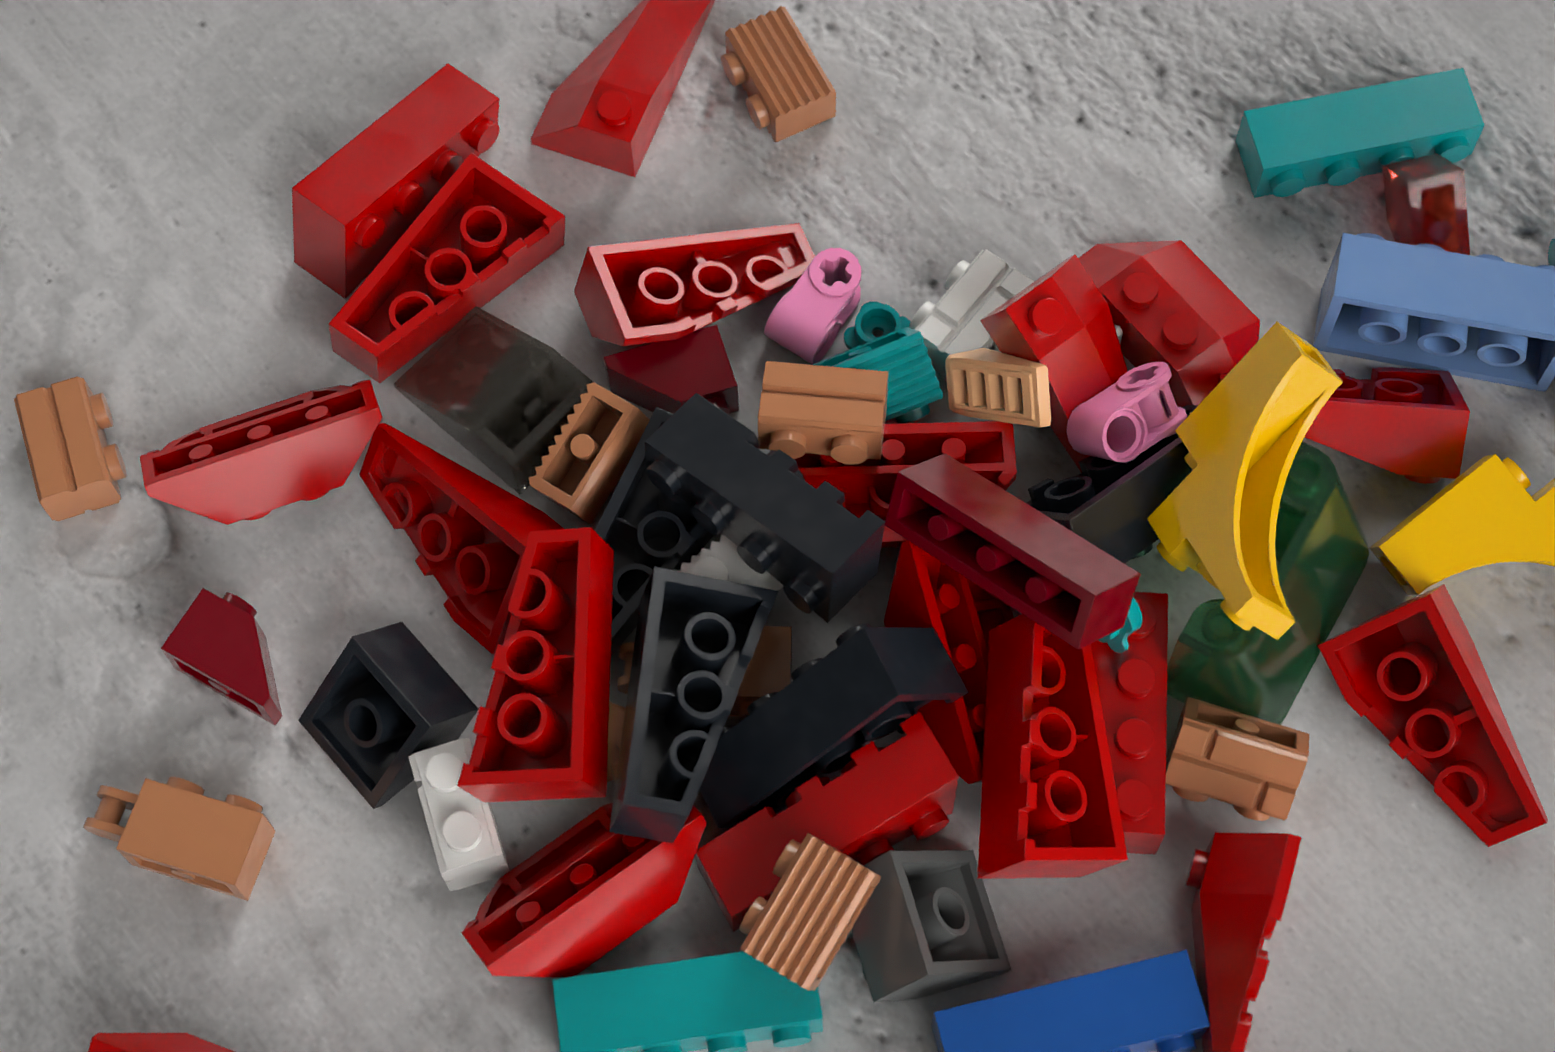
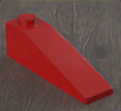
M642 0L552 92L530 138L531 144L635 178L715 0Z
M800 223L590 246L587 248L574 294L592 337L620 346L676 340L796 284L815 255Z
M1074 254L982 318L980 322L1001 353L1044 364L1048 367L1051 407L1050 427L1082 473L1079 461L1089 456L1077 452L1069 443L1067 436L1068 419L1072 411L1079 404L1088 401L1116 383L1128 370L1108 303Z
M1377 367L1372 368L1370 379H1356L1345 376V372L1341 369H1333L1343 383L1333 392L1319 411L1305 438L1395 474L1404 475L1408 480L1417 483L1433 484L1439 482L1440 478L1456 479L1460 476L1470 410L1450 371ZM1228 373L1219 374L1218 384Z
M1444 584L1390 608L1318 645L1345 701L1361 717L1364 715L1390 741L1388 745L1402 759L1406 758L1434 786V792L1487 847L1548 822V818L1474 642Z
M1215 832L1206 851L1195 849L1185 885L1196 888L1191 906L1197 985L1210 1023V1027L1202 1037L1203 1052L1245 1051L1253 1014L1247 1012L1249 1001L1255 1002L1262 981L1264 982L1270 961L1268 959V951L1262 950L1264 939H1271L1277 920L1281 921L1302 839L1300 836L1289 833Z

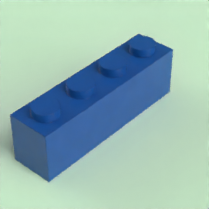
M1183 950L933 1013L931 1027L938 1052H1150L1157 1050V1052H1191L1197 1049L1195 1040L1203 1037L1210 1027V1023L1188 952Z

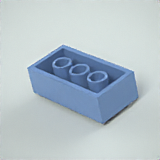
M1343 233L1321 288L1313 346L1318 351L1417 369L1450 371L1451 375L1546 392L1555 378V266L1540 265L1533 267L1505 262L1502 258L1495 255L1482 254L1471 256L1448 252L1433 244H1403L1387 241L1383 237L1372 233L1356 235Z

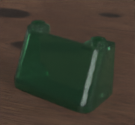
M1302 441L1286 478L1276 522L1275 554L1276 561L1279 562L1277 573L1286 605L1295 623L1277 640L1255 626L1246 631L1236 625L1220 606L1224 599H1211L1200 604L1191 614L1181 632L1168 663L1167 695L1182 703H1185L1186 698L1190 697L1279 725L1283 723L1320 653L1318 645L1327 640L1369 557L1367 540L1338 472L1329 456L1319 449Z

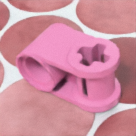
M829 248L818 253L793 288L780 299L773 309L764 328L765 336L812 365L819 363L827 354L839 331L857 309L860 302L859 283L861 281V265L857 257L850 251L842 248Z
M1152 362L1135 367L1122 375L1116 383L1088 401L1079 404L1072 411L1067 424L1068 441L1073 449L1084 455L1126 463L1134 460L1139 454L1160 440L1175 434V430L1187 418L1185 409L1176 405L1168 383L1172 376L1168 364Z

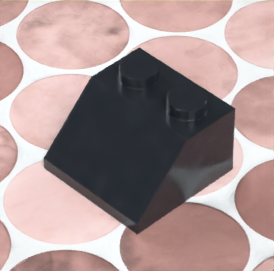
M403 622L352 636L298 721L369 805L375 809L384 805L414 780L408 756L458 740L479 708Z

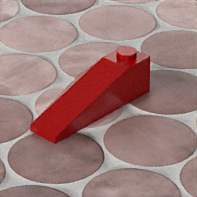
M380 423L373 433L359 475L393 528L404 529L420 553L415 562L424 576L434 575L444 590L448 599L443 605L453 621L493 655L495 654L497 644L503 645L511 618V613L507 610L530 531L564 528L533 505L386 423Z

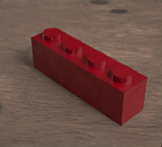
M942 454L897 473L885 519V526L1078 650L1124 627L1141 573L947 454Z

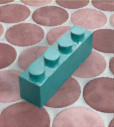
M1464 68L1246 110L1243 112L1235 141L1254 198L1272 194L1276 197H1287L1307 187L1327 183L1331 186H1342L1355 181L1358 177L1382 172L1385 175H1397L1408 171L1413 166L1437 161L1440 164L1456 163L1472 154L1485 124Z
M744 951L552 979L560 1052H689L708 1049V1052H746L747 1043L772 1039L774 1047H793L811 1042V1033L823 1032V1015L818 987L815 991H808Z

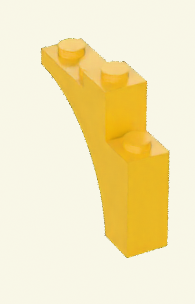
M1278 321L1175 430L1189 451L1184 459L1193 470L1147 518L1160 539L1156 548L1170 565L1182 572L1189 567L1201 574L1216 589L1220 590L1225 598L1220 603V606L1236 625L1246 631L1255 626L1277 640L1295 623L1280 588L1276 568L1275 536L1280 499L1292 462L1308 429L1333 392L1343 383L1318 349Z
M1496 454L1482 457L1369 549L1407 595H1419L1428 587L1449 576L1494 563L1528 562L1555 567V478L1534 495L1530 496L1526 489L1531 486V482L1512 459L1506 457L1501 461Z

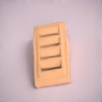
M987 348L955 353L946 358L945 367L950 411L968 417L1039 428L1051 425L1048 367L1046 365Z

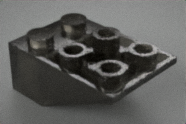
M475 306L394 383V387L521 495L530 486L529 477L536 476L535 467L543 465L541 457L549 455L548 446L556 444L554 436L562 434L561 425L569 424L567 415L575 413L573 405L581 403V394L588 393L586 384L593 383V381L554 348Z

